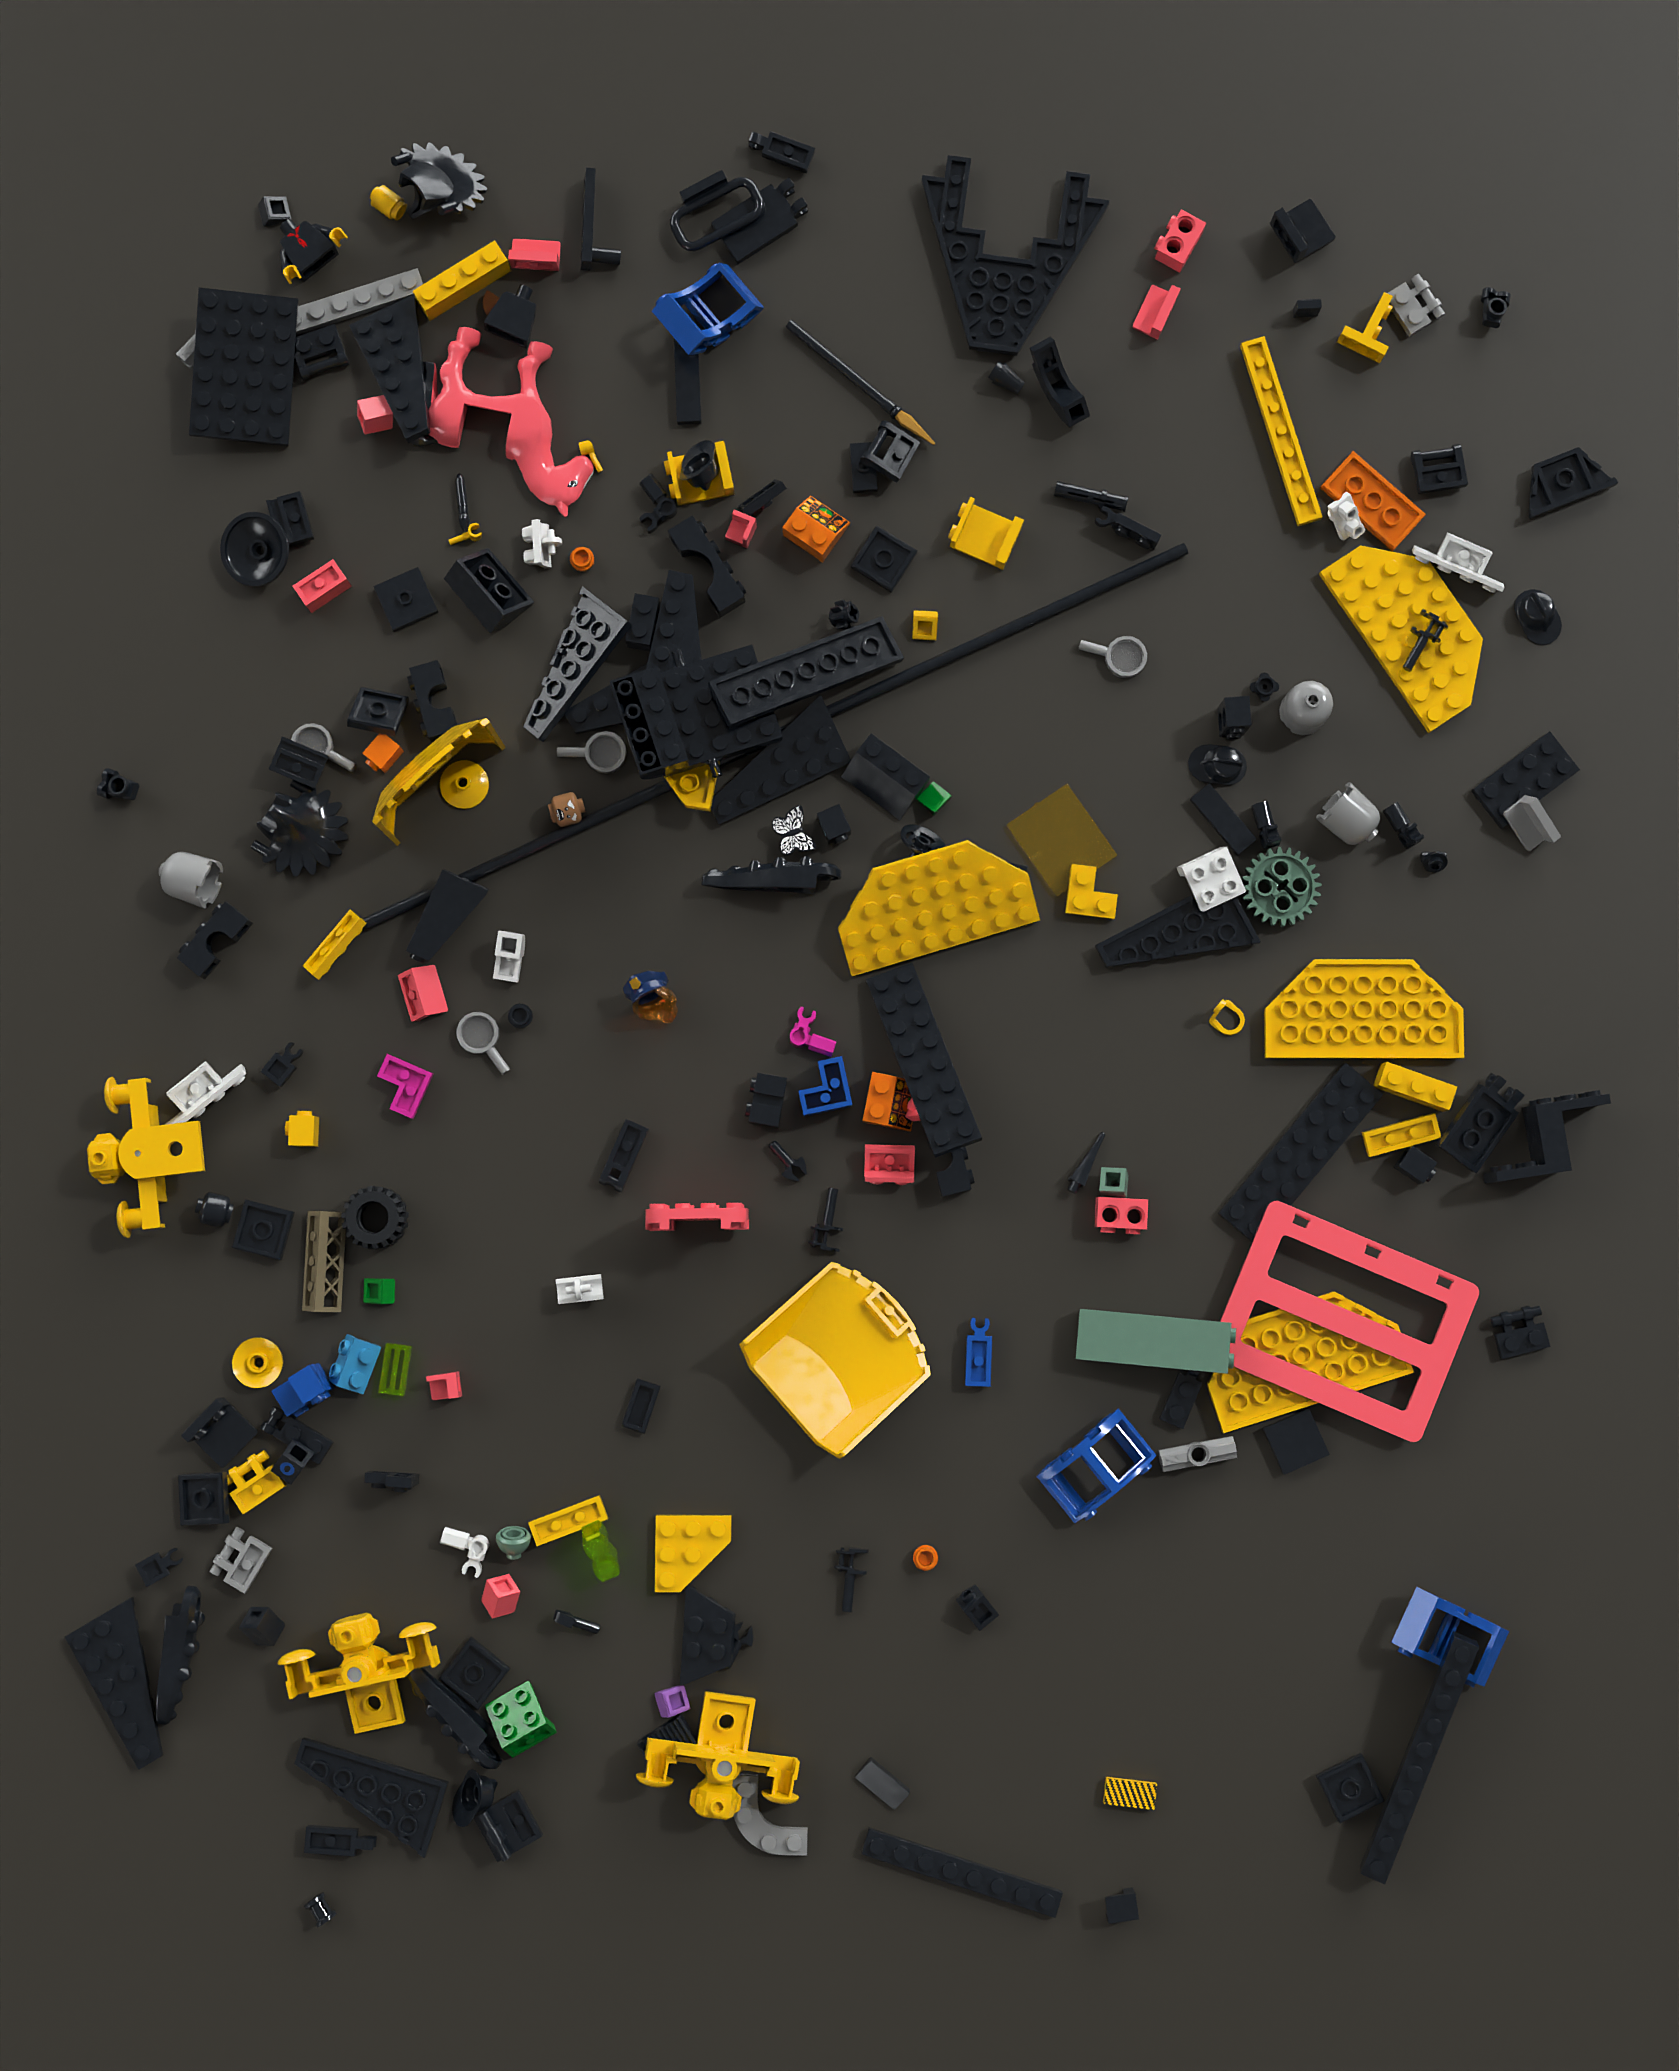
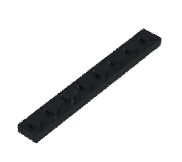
M870 1827L861 1851L863 1855L1056 1918L1063 1895L1061 1890Z

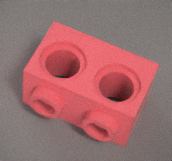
M1181 209L1177 217L1174 215L1171 217L1166 227L1169 230L1165 237L1161 235L1154 248L1158 250L1155 260L1180 273L1203 234L1206 222ZM1186 227L1190 232L1183 233L1179 228ZM1174 247L1178 250V252L1171 253L1168 251L1167 248Z
M1096 1197L1095 1227H1100L1101 1232L1115 1233L1116 1228L1126 1229L1125 1234H1140L1141 1230H1147L1148 1199ZM1106 1208L1112 1209L1115 1213V1218L1110 1223L1106 1222L1102 1217V1213ZM1132 1209L1138 1211L1140 1219L1136 1224L1129 1222L1127 1218L1128 1212Z

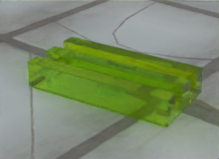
M386 1343L378 1393L405 1396L412 1346ZM395 1349L390 1386L386 1388L391 1350ZM405 1350L399 1390H396L395 1385L400 1351Z

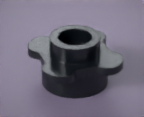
M1264 672L1260 674L1256 682L1251 683L1250 690L1256 692L1260 696L1261 701L1267 702L1270 699V695L1279 690V684L1268 673Z

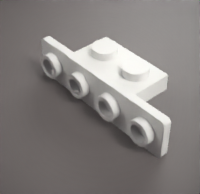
M1448 532L1437 554L1414 546L1412 549V553L1416 555V560L1428 564L1429 561L1436 563L1439 570L1449 574L1451 571L1461 574L1459 578L1469 583H1473L1474 580L1483 584L1482 588L1495 593L1496 590L1503 592L1505 588L1503 583L1482 575L1492 555V551Z
M206 1061L166 1092L167 1096L176 1104L181 1112L165 1125L183 1123L192 1117H199L209 1103L219 1101L225 1095L224 1091L231 1086L239 1085L245 1079V1067L240 1064L224 1078H221Z

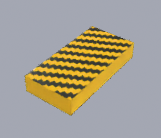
M1106 1777L1103 1803L1154 1810L1157 1784L1155 1782Z

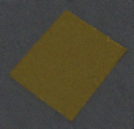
M1065 784L1042 801L1036 802L1032 808L1007 824L1056 897L1068 890L1071 864L1093 866L1097 870L1117 856L1068 784Z

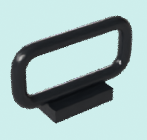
M720 170L679 192L684 205L673 212L670 218V227L678 244L687 251L695 252L759 219L764 212L765 202L757 185L751 179L738 177L728 182L723 170ZM745 187L748 189L755 202V209L752 212L692 242L686 239L679 225L682 217L737 188Z

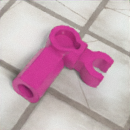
M800 1007L797 1013L799 1022L794 1024L793 1030L790 1032L791 1044L796 1048L808 1046V1050L832 1057L837 1041L816 1034L809 1035L811 1028L808 1026L815 1021L816 1011L812 1012L810 1018H804L802 1016L804 1007Z

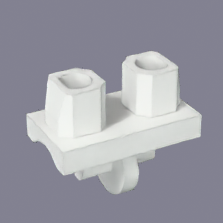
M1345 492L1340 500L1334 501L1327 506L1329 509L1328 517L1334 522L1341 540L1344 541L1348 537L1357 539L1365 532L1364 525L1361 523L1358 515L1357 506H1355L1350 493Z
M539 519L531 520L532 525L522 528L524 541L527 543L533 542V549L525 550L523 553L524 562L529 565H539L545 569L552 568L551 555L556 554L555 547L562 545V539L555 537L554 530L549 529L548 524L540 523Z
M601 1274L556 1279L558 1304L604 1299Z

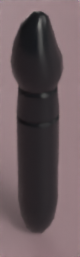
M458 473L456 476V492L460 514L459 524L464 531H467L470 517L468 515L466 485L463 475Z

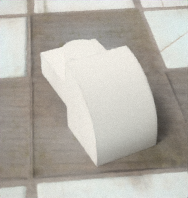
M498 931L493 979L511 982L519 981L521 962L525 950L524 934Z

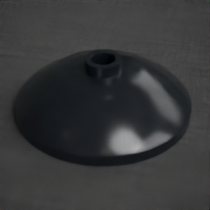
M260 512L243 513L235 517L224 530L220 544L221 559L227 572L236 581L248 586L267 585L280 576L287 564L289 557L287 535L280 523L273 517ZM262 547L265 548L264 554H261Z

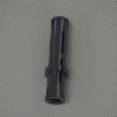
M1057 481L1054 496L1098 505L1100 509L1104 506L1123 512L1126 510L1128 501L1127 496L1107 493L1108 490L1105 489L1098 491Z

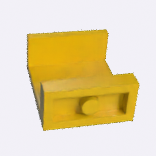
M724 441L715 442L714 459L718 467V474L711 481L710 487L706 491L701 487L695 488L687 480L679 478L685 455L673 457L672 451L667 452L668 460L664 461L666 475H672L673 484H668L671 499L676 498L678 506L735 495Z
M970 497L968 503L963 502L959 510L958 516L961 519L958 526L953 524L948 535V538L951 539L950 547L1003 570L1022 529L1024 520L1015 516L1014 520L1011 521L974 505L975 498Z

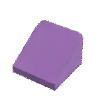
M678 1685L655 1693L661 1717L669 1718L691 1709L684 1685Z

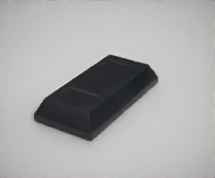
M637 1378L621 1425L622 1427L645 1434L661 1386Z

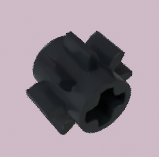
M844 599L834 602L835 607L830 608L829 612L831 624L837 630L843 629V631L854 627L853 624L858 623L859 619L857 606L852 604L851 601L846 602Z

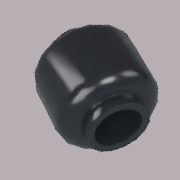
M208 1192L205 1194L204 1199L198 1198L194 1213L199 1214L198 1219L200 1223L220 1228L224 1223L229 1224L234 1204L230 1203L228 1196Z

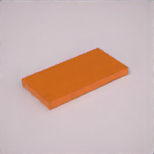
M1354 451L1320 487L1334 501L1340 500L1345 492L1350 493L1355 506H1357L1361 523L1392 552L1426 515Z

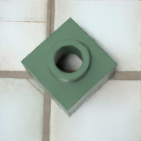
M1101 1167L1099 1191L1102 1197L1127 1198L1129 1175L1126 1168ZM1118 1183L1119 1187H1113L1112 1185Z

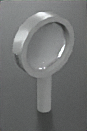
M1132 636L1116 638L1110 643L1109 647L1081 640L1079 650L1105 656L1108 669L1120 678L1137 676L1147 662V651L1144 644Z
M315 723L305 724L293 733L292 741L329 756L328 759L350 772L354 771L356 763L333 751V739L323 726Z
M608 731L598 732L593 735L586 743L585 748L557 747V757H586L592 769L604 774L614 773L620 769L625 763L627 756L626 746L621 737Z
M472 1012L465 1015L457 1027V1039L460 1045L466 1051L474 1054L487 1053L501 1074L507 1073L510 1068L494 1047L499 1039V1027L496 1021L490 1015L483 1012Z

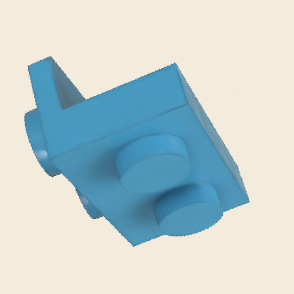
M347 1334L345 1339L340 1342L336 1363H333L330 1368L329 1381L338 1387L364 1394L381 1346Z

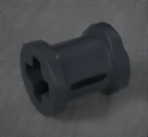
M324 1892L318 1894L304 1905L305 1909H309L317 1921L315 1924L317 1928L337 1914L335 1910H331L324 1899Z

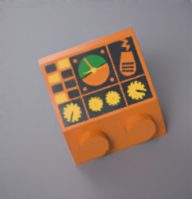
M810 495L794 510L782 527L783 536L823 563L850 525V522Z
M872 1072L862 1120L863 1123L911 1132L913 1121L906 1118L905 1115L908 1111V1102L912 1097L905 1079Z

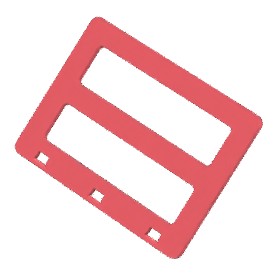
M1273 1201L1268 1204L1220 1322L1232 1323L1231 1328H1236L1235 1343H1230V1353L1234 1354V1367L1407 1441L1417 1442L1424 1434L1478 1299L1479 1289L1474 1283L1283 1202ZM1295 1215L1309 1221L1306 1228L1293 1223ZM1283 1236L1291 1237L1444 1302L1446 1310L1431 1344L1424 1343L1271 1278L1268 1275V1270ZM1366 1245L1381 1251L1377 1259L1364 1253ZM1438 1276L1452 1281L1449 1289L1436 1284ZM1261 1300L1418 1367L1420 1375L1406 1409L1401 1411L1244 1344L1241 1341V1336L1255 1302Z

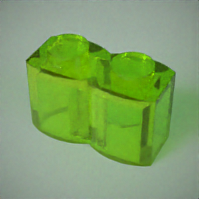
M597 1520L583 1526L581 1530L583 1549L592 1560L593 1570L597 1578L604 1582L618 1576L620 1573L618 1554L615 1547L609 1542L608 1532L604 1524Z

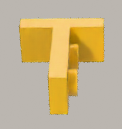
M1385 292L1383 293L1363 333L1345 325L1337 343L1380 363L1389 346L1376 340L1382 329L1379 323L1382 318L1387 319L1393 307L1389 305L1393 296Z

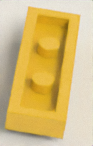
M350 909L302 966L319 980L329 971L331 965L345 952L347 946L361 933L367 923Z
M1431 1113L1362 1132L1367 1155L1372 1157L1441 1138L1436 1114Z
M598 1495L532 1520L528 1524L536 1546H539L609 1518L601 1496Z

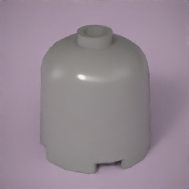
M1301 682L1294 686L1282 699L1279 708L1280 719L1291 729L1292 733L1299 735L1313 734L1321 729L1331 715L1333 708L1332 695L1328 688L1319 682Z
M1349 782L1345 784L1347 789L1343 793L1338 790L1322 807L1325 813L1323 815L1318 814L1316 819L1346 844L1356 845L1364 840L1369 842L1378 833L1376 827L1380 821V814L1378 809Z
M177 852L172 854L159 868L162 889L166 894L176 899L205 909L206 904H213L219 894L222 883L218 882L219 872L223 873V866L219 861L187 852Z

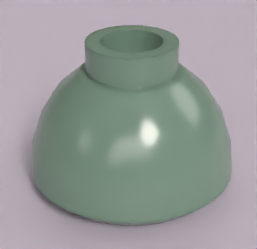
M519 1526L505 1527L496 1534L498 1547L511 1560L519 1559L521 1553L528 1548L531 1541V1533Z

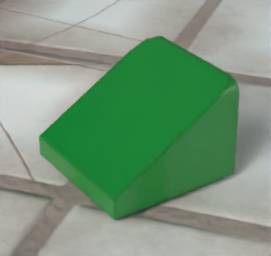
M933 781L917 800L935 816L951 799V795Z
M364 1278L363 1303H394L395 1279Z

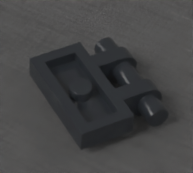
M1528 1305L1521 1307L1519 1311L1511 1313L1505 1311L1499 1313V1316L1490 1318L1493 1327L1502 1326L1503 1330L1501 1333L1493 1334L1500 1359L1551 1347L1544 1322L1534 1324L1533 1317L1542 1315L1540 1306L1530 1308ZM1523 1320L1525 1327L1512 1329V1322Z

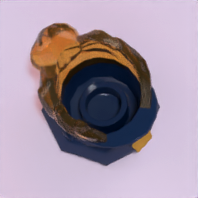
M641 972L632 975L624 985L623 991L625 996L632 1001L633 1013L639 1016L640 1019L648 1021L660 1020L671 1023L676 1018L678 1013L676 1006L677 998L666 986L669 980L665 972Z

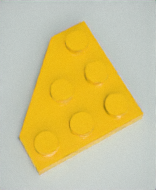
M709 765L669 777L663 776L686 808L710 812L717 778H712Z
M656 1515L655 1592H681L731 1542L732 1515Z

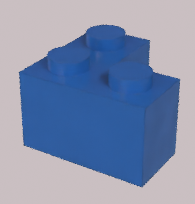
M842 1056L818 1061L822 1086L798 1091L804 1117L852 1107Z
M320 1363L306 1366L287 1378L288 1381L271 1392L285 1415L288 1417L294 1414L297 1418L309 1410V1404H319L331 1396L329 1392L335 1388L329 1381Z

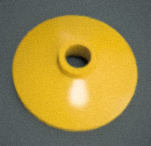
M468 760L457 761L449 765L444 770L440 779L442 796L450 805L459 809H469L479 805L485 799L489 789V780L484 769L477 763ZM461 779L467 780V785L465 787L459 786V781Z
M251 1338L244 1341L238 1346L232 1359V1368L235 1376L242 1384L251 1388H262L272 1384L279 1377L283 1367V1358L279 1348L272 1341L265 1338ZM257 1358L263 1359L264 1364L262 1367L256 1365Z

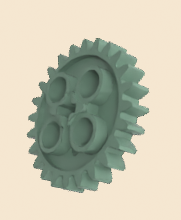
M1278 847L1275 854L1269 848L1266 851L1267 857L1260 852L1257 855L1259 862L1252 859L1250 864L1253 868L1246 867L1244 869L1249 876L1241 878L1243 882L1247 883L1244 886L1247 895L1242 900L1250 901L1246 909H1255L1253 917L1259 914L1262 915L1261 923L1270 919L1272 927L1277 921H1279L1281 927H1284L1286 920H1288L1292 926L1295 924V917L1301 922L1304 920L1303 913L1306 915L1312 913L1308 906H1317L1318 903L1313 898H1319L1321 894L1315 891V889L1321 887L1322 884L1314 880L1320 874H1312L1311 871L1315 868V864L1307 866L1306 863L1309 857L1303 860L1299 859L1300 851L1293 856L1291 855V848H1288L1283 853L1281 847ZM1281 864L1285 868V875L1276 874L1274 866ZM1264 872H1268L1271 878L1266 877ZM1293 881H1300L1303 884V892L1294 890ZM1259 882H1265L1269 886L1268 893H1261L1258 890ZM1282 882L1285 885L1284 890L1279 892L1277 887ZM1291 896L1295 897L1297 899V902H1294ZM1281 898L1287 902L1286 910H1280L1277 907V899Z

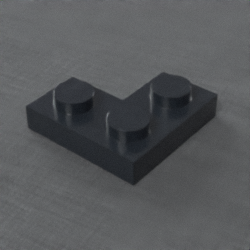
M367 1471L365 1472L364 1483H371L372 1488L392 1487L394 1492H407V1490H411L412 1487L419 1484L420 1474Z

